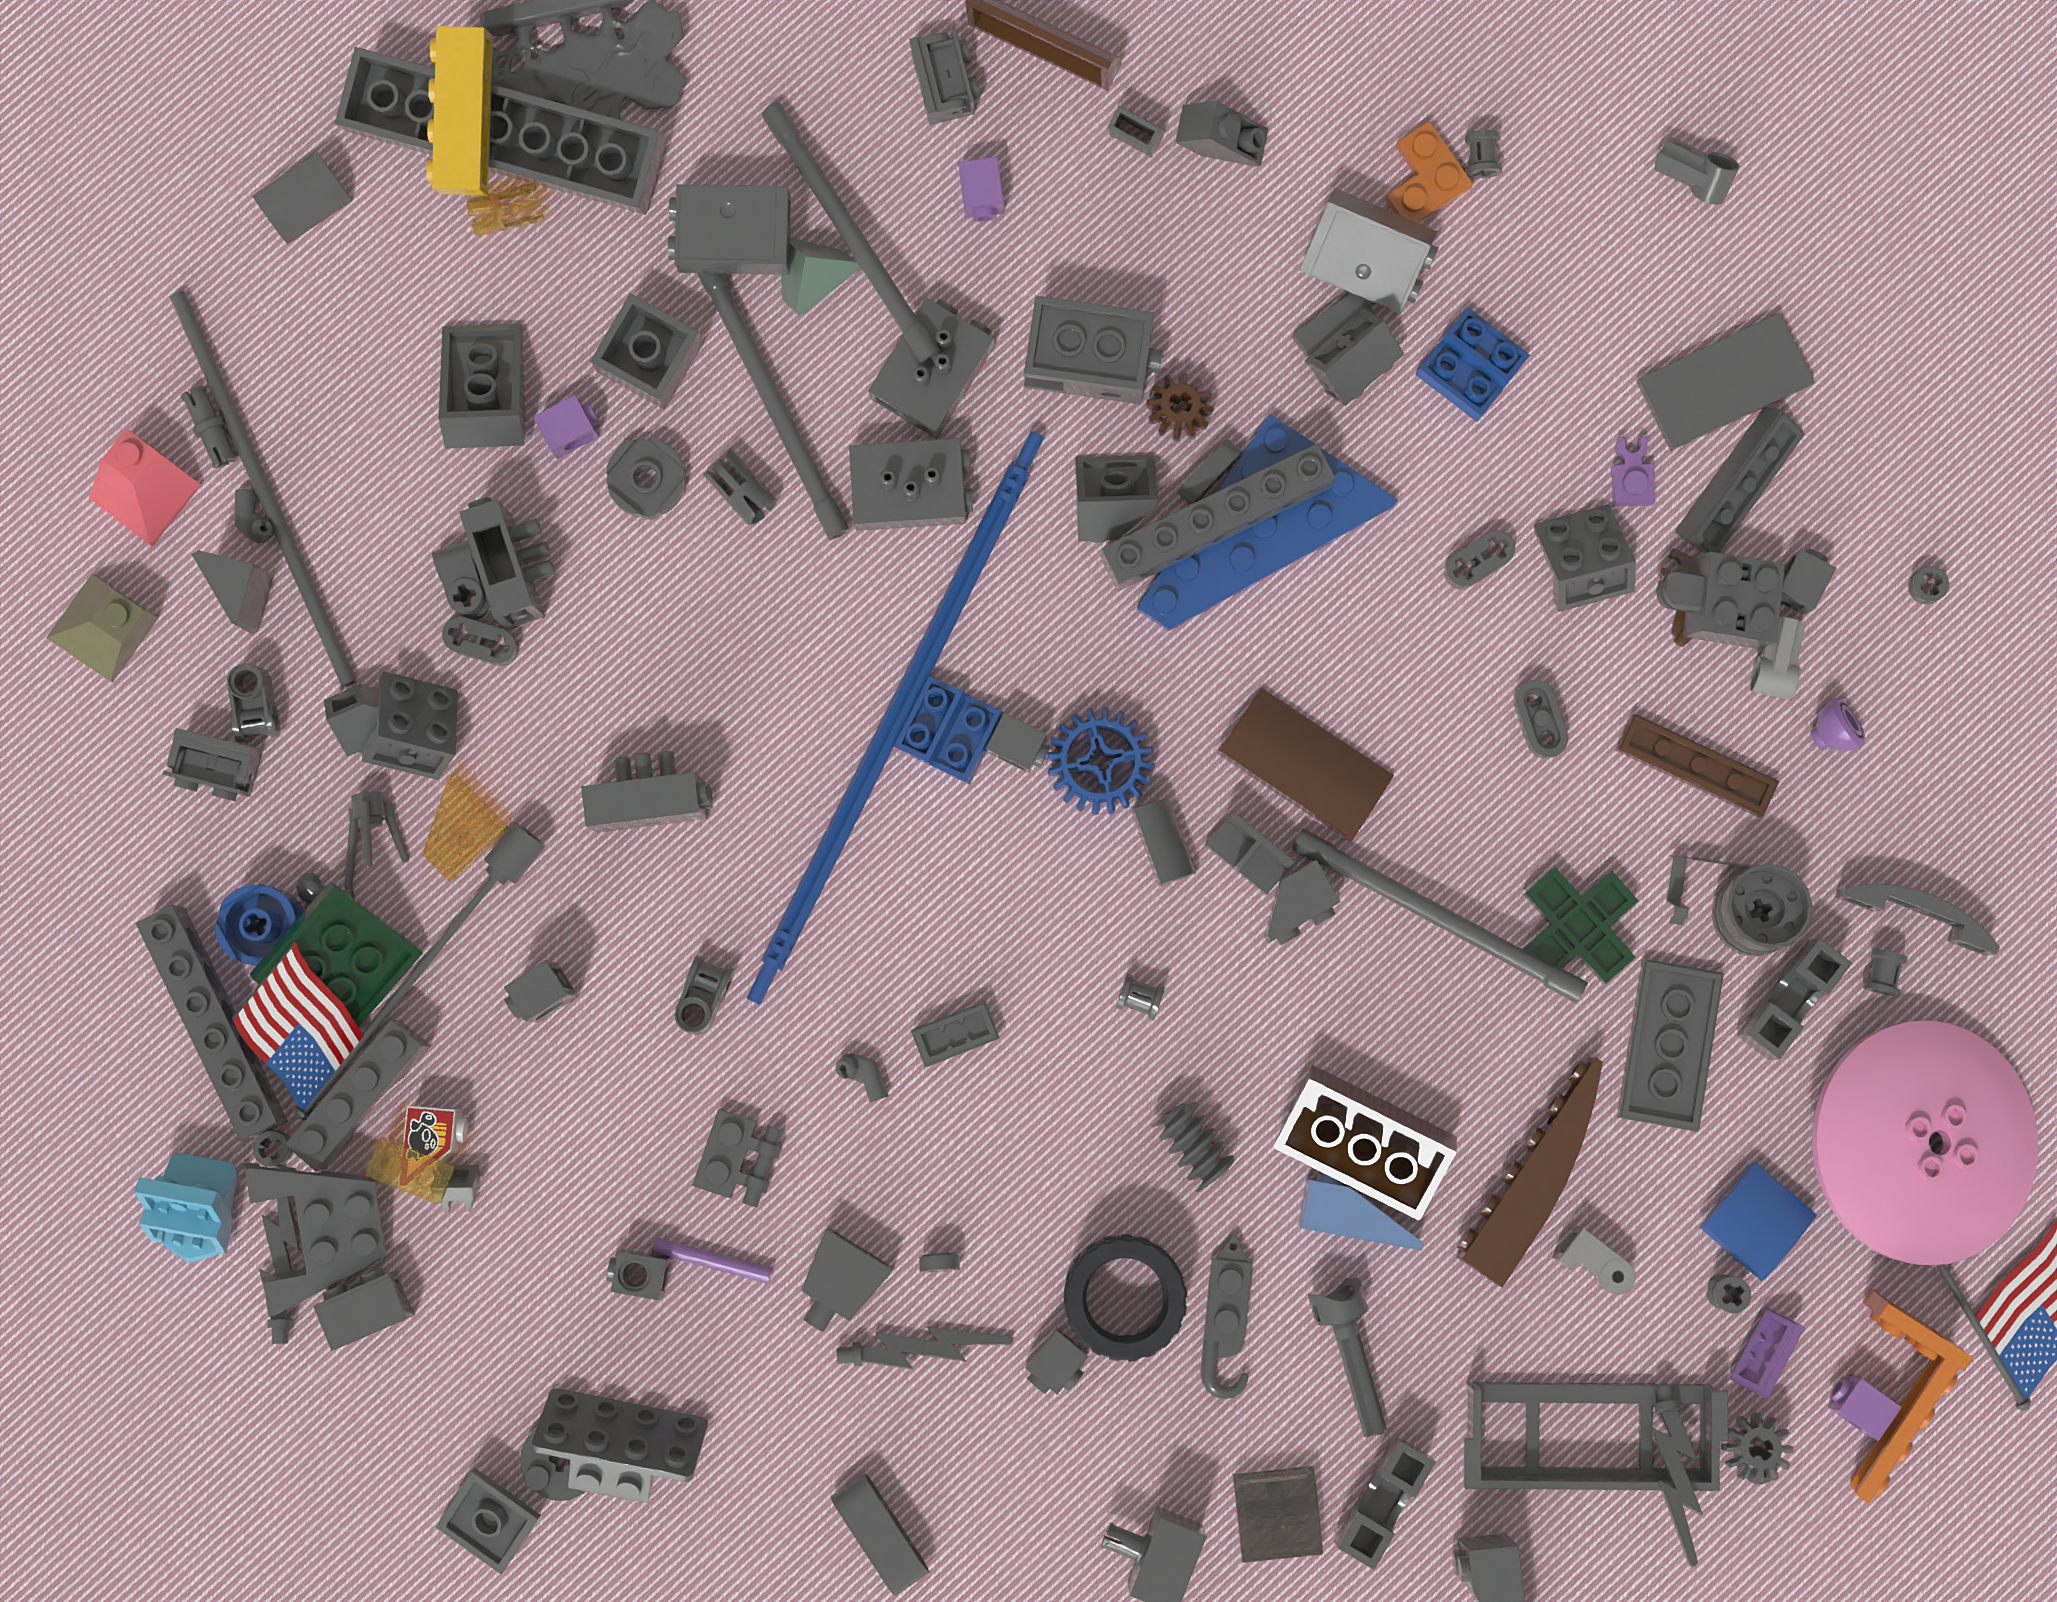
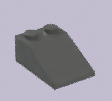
M522 324L442 326L438 419L445 449L525 446Z
M1507 1534L1457 1538L1459 1550L1452 1551L1454 1572L1456 1576L1460 1575L1461 1582L1465 1583L1476 1602H1525L1519 1546Z

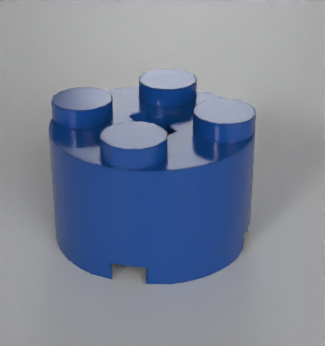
M246 885L231 892L220 906V912L215 924L217 940L229 957L244 964L257 966L300 917L304 909L293 895L282 889L266 885ZM259 918L267 920V924L264 926V933L256 932V929L260 926Z

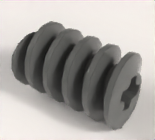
M1194 1101L1186 1104L1181 1103L1153 1122L1151 1127L1165 1125V1129L1159 1136L1160 1140L1174 1138L1175 1141L1168 1151L1170 1154L1183 1151L1184 1155L1178 1162V1166H1193L1187 1179L1189 1181L1199 1178L1203 1180L1196 1192H1199L1223 1176L1230 1169L1235 1158L1233 1155L1220 1157L1226 1145L1223 1141L1214 1144L1210 1143L1217 1132L1214 1128L1201 1130L1207 1121V1117L1205 1115L1192 1117L1198 1107V1104Z

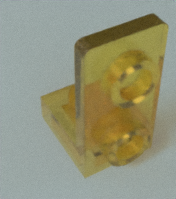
M379 1137L364 1175L438 1204L444 1198L455 1167L403 1146V1141L392 1137Z

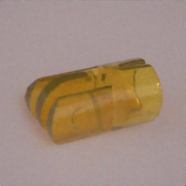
M535 182L488 193V196L468 198L467 209L469 216L488 214L474 219V223H471L475 235L484 236L545 221L543 213L531 214L510 220L505 219L507 215L540 207L541 203L538 197L507 204H501L500 201L536 191Z

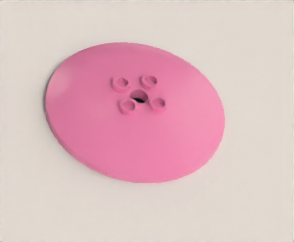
M1919 1020L1901 1022L1876 1030L1862 1038L1840 1058L1829 1074L1818 1098L1812 1129V1149L1814 1165L1823 1194L1839 1221L1854 1237L1873 1251L1900 1262L1917 1265H1942L1961 1261L1978 1254L1997 1241L2014 1223L2028 1199L2034 1182L2038 1160V1132L2028 1093L2012 1065L1996 1048L1965 1028L1939 1021ZM1935 1131L1941 1135L1943 1140L1942 1149L1937 1154L1932 1152L1929 1146V1138Z

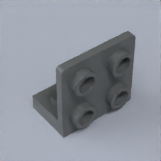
M1609 505L1543 521L1534 525L1535 535L1553 573V601L1558 612L1635 592L1636 561Z
M384 671L379 677L376 728L362 748V762L439 780L456 755L458 691Z

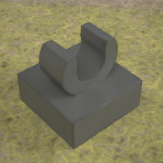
M479 1165L438 1166L432 1185L433 1202H441L444 1212H450L452 1201H463L465 1203V1211H471L480 1181Z

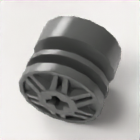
M1763 864L1747 869L1720 888L1713 900L1711 917L1715 932L1727 947L1738 954L1757 957L1771 954L1801 937L1811 921L1813 904L1809 889L1797 874L1784 866ZM1761 908L1763 915L1752 918L1750 911Z

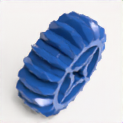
M1103 707L1101 719H1095L1093 709L1088 708L1086 710L1088 721L1082 723L1079 715L1073 714L1071 720L1076 728L1071 730L1066 724L1062 723L1059 726V730L1066 736L1065 740L1052 737L1050 741L1054 747L1060 749V752L1047 753V760L1059 762V766L1048 769V775H1061L1062 779L1053 784L1054 790L1059 791L1067 786L1069 791L1064 795L1063 801L1069 803L1075 795L1078 796L1080 800L1077 803L1076 809L1080 812L1085 808L1086 801L1092 802V815L1099 814L1100 803H1106L1109 815L1115 813L1113 801L1119 800L1124 809L1129 808L1130 803L1126 794L1130 793L1134 798L1140 799L1142 792L1135 784L1139 783L1149 786L1151 782L1150 778L1140 774L1141 770L1152 771L1155 765L1150 761H1142V757L1149 756L1154 752L1152 746L1143 748L1139 746L1140 743L1148 738L1147 732H1141L1134 736L1132 732L1138 726V722L1133 719L1127 727L1121 725L1125 715L1122 711L1117 713L1115 721L1108 720L1110 712L1107 707ZM1100 730H1107L1119 735L1126 741L1130 749L1108 748L1103 741ZM1088 732L1090 739L1089 753L1086 756L1077 758L1075 761L1067 762V755L1072 744L1077 738ZM1095 742L1098 743L1099 751L1102 752L1104 758L1110 757L1113 759L1112 764L1107 763L1106 781L1103 780L1102 771H1099L1097 765L1088 764L1089 758H1095ZM1134 761L1133 772L1128 781L1113 791L1111 771L1115 767L1123 765L1124 762ZM1070 774H1092L1098 781L1101 793L1085 790L1074 781Z

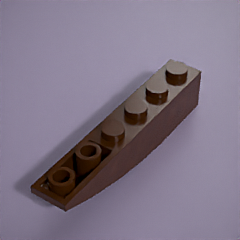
M1589 1057L1586 1062L1581 1059L1573 1068L1568 1077L1572 1084L1564 1096L1558 1093L1546 1110V1113L1550 1115L1549 1119L1542 1129L1535 1127L1523 1145L1528 1149L1520 1162L1514 1160L1508 1166L1501 1178L1505 1185L1497 1196L1491 1194L1486 1199L1479 1211L1483 1218L1475 1230L1469 1227L1456 1246L1461 1250L1456 1257L1457 1259L1499 1287L1503 1288L1548 1220L1567 1184L1582 1147L1595 1104L1603 1061L1597 1057Z

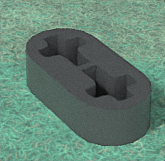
M1227 439L1190 476L1177 493L1190 505L1198 502L1236 463L1243 452Z
M1494 530L1461 549L1447 561L1444 567L1446 581L1456 589H1467L1504 567L1513 558L1515 553L1513 538L1504 531ZM1490 540L1495 544L1502 542L1506 548L1502 551V559L1497 555H1493L1486 560L1482 557V554L1491 547ZM1472 560L1476 561L1478 565L1468 573L1471 579L1467 580L1464 576L1457 578L1453 572L1457 568V561L1462 565H1466Z
M466 617L452 618L443 628V642L450 650L457 654L495 666L509 665L518 655L519 647L517 640L504 629ZM464 625L469 634L477 637L476 643L463 640L460 646H456L457 640L452 637V633L454 630L461 631ZM504 637V643L509 647L507 653L500 652L498 658H495V652L489 647L483 646L484 642L488 640L498 643L500 638Z

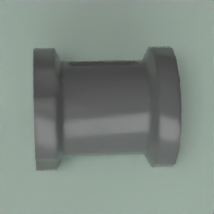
M1477 130L1465 135V143L1469 145L1470 166L1467 168L1468 177L1491 178L1502 173V165L1498 163L1497 142L1500 141V132L1496 130Z
M1872 949L1873 965L1869 981L1864 982L1863 989L1883 995L1899 997L1900 989L1897 988L1902 964L1907 963L1908 957L1887 950Z
M1127 974L1116 1008L1122 1010L1124 1007L1148 1014V1019L1154 1021L1165 986L1159 985L1156 988L1135 981L1133 975ZM1132 994H1136V995H1139V996L1148 998L1149 1001L1144 1000V999L1139 998V997H1136V996H1133Z
M1719 1274L1708 1282L1706 1296L1715 1308L1729 1313H1738L1749 1305L1751 1290L1743 1279L1736 1276ZM1725 1285L1735 1288L1731 1293L1734 1298L1732 1302L1722 1299L1726 1294L1723 1288Z

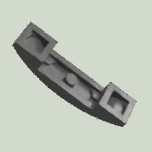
M1865 884L1838 889L1835 895L1836 898L1872 912L1883 910L1886 901L1953 926L1947 941L1983 956L1997 955L2000 948L1985 928L1963 910L1946 900L1917 889L1891 884Z

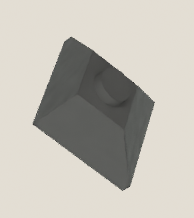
M1154 455L1075 457L1078 541L1101 543L1109 540H1119L1158 506Z

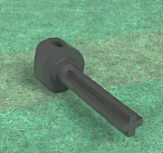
M1345 1278L1341 1285L1326 1296L1312 1293L1307 1295L1315 1323L1317 1325L1333 1326L1364 1437L1383 1434L1387 1428L1357 1322L1355 1321V1319L1368 1311V1305L1360 1279Z

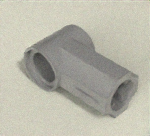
M1780 617L1777 643L1763 647L1761 657H1758L1752 671L1750 691L1791 700L1794 697L1800 677V666H1797L1805 623L1789 617Z

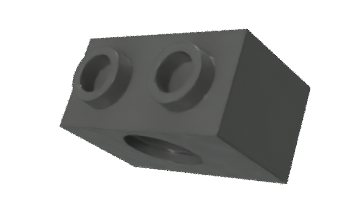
M547 960L504 986L509 995L504 999L509 1010L516 1019L522 1017L526 1022L539 1023L579 997L559 964Z

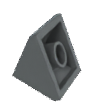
M200 550L192 553L191 555L231 623L250 634L257 632L260 628L273 576L253 563Z

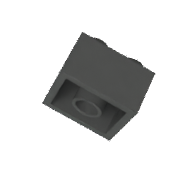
M630 293L590 362L599 374L665 410L703 346L704 341L698 330Z

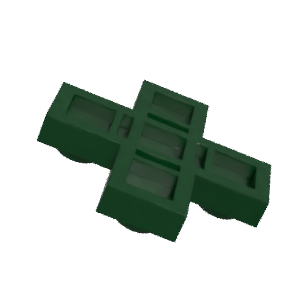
M1554 867L1523 894L1549 923L1543 931L1522 948L1530 954L1562 969L1578 955L1603 984H1607L1636 958L1609 928L1639 901L1613 871H1609L1581 896L1559 870Z

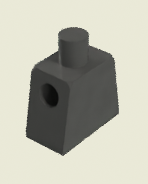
M829 1227L822 1237L801 1290L815 1299L803 1320L822 1332L825 1331L835 1313L850 1321L888 1278L894 1267Z

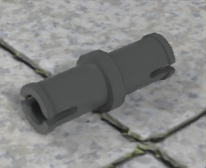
M205 386L189 389L191 394L185 391L181 394V398L185 402L195 424L193 432L197 438L201 437L212 461L213 468L229 465L227 460L231 463L236 461L237 456L234 454L223 430L226 424L222 417H217L206 393Z

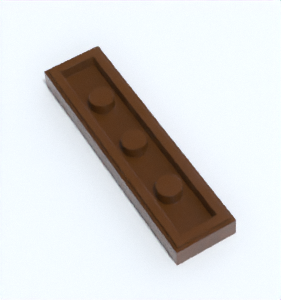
M1635 713L1631 715L1615 750L1759 818L1764 817L1780 782Z

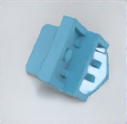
M176 1153L171 1156L164 1176H157L154 1180L139 1177L134 1193L144 1207L139 1224L149 1240L161 1242L165 1248L187 1263L215 1257L220 1253L226 1254L233 1221L231 1209L238 1178V1171L235 1165L231 1162Z

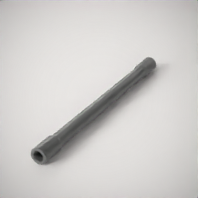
M780 102L769 105L762 112V117L771 132L785 148L900 327L905 341L920 364L928 366L934 363L935 357L942 353L926 327L915 316L799 135V130Z
M697 273L705 291L711 296L800 476L828 540H833L846 534L850 529L836 500L830 495L728 289L724 274Z
M1302 828L1292 846V850L1312 861L1317 860L1320 865L1328 866L1542 982L1548 989L1576 1004L1588 985V982L1559 966L1551 965L1338 850L1330 842Z

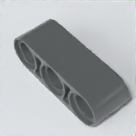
M866 1473L831 1495L835 1508L894 1596H897L930 1573L922 1556Z

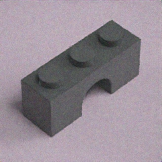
M1821 938L1807 940L1736 1035L1766 1059L1780 1060L1804 1027L1801 1025V1022L1808 1011L1820 998L1830 994L1852 965V962Z
M1394 1435L1334 1540L1338 1549L1375 1570L1395 1535L1393 1529L1402 1509L1412 1496L1416 1498L1436 1461L1430 1455Z

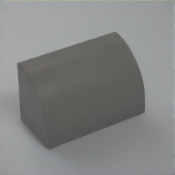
M318 152L252 195L287 245L352 202V199Z
M1166 798L1134 808L1132 815L1158 886L1161 887L1197 874L1170 799Z

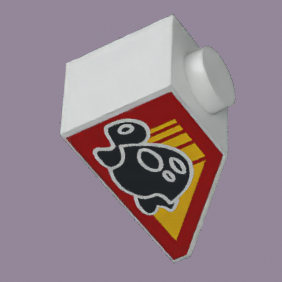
M407 1106L399 1187H415L459 1150L460 1142L464 1143L466 1140L468 1129L467 1118H462L463 1109Z

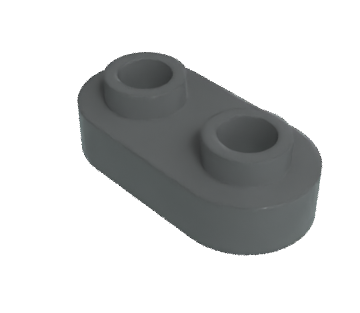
M1534 679L1523 683L1516 690L1513 702L1527 746L1534 755L1540 758L1555 757L1566 748L1569 739L1555 692L1548 683L1542 680ZM1534 694L1539 698L1540 705L1538 708H1532L1527 704L1528 695ZM1541 732L1551 734L1553 739L1551 745L1545 746L1540 742L1539 736Z

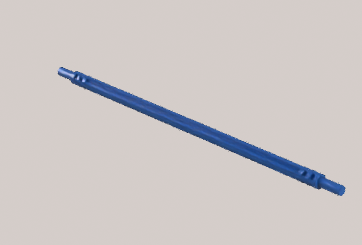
M1030 431L1014 465L1009 464L761 958V961L764 963L746 997L750 1001L761 1005L778 969L783 970L894 748V744L1030 477L1028 470L1044 440V437L1040 434Z

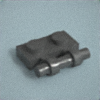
M718 1109L692 1186L731 1199L736 1184L747 1187L742 1203L758 1207L762 1193H767L770 1184L767 1177L774 1158L778 1159L782 1149L778 1145L783 1130L768 1126L764 1139L761 1140L753 1137L758 1121ZM748 1149L759 1153L752 1175L741 1171Z

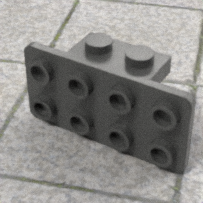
M556 1388L552 1389L547 1397L532 1440V1450L540 1454L570 1459L568 1488L648 1503L652 1493L653 1476L689 1482L693 1479L706 1436L708 1421L701 1416Z

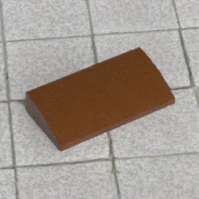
M965 0L969 26L1106 91L1109 90L1122 64L1120 57L1000 0Z
M1263 688L1259 690L1217 753L1349 842L1354 839L1394 777L1392 773Z

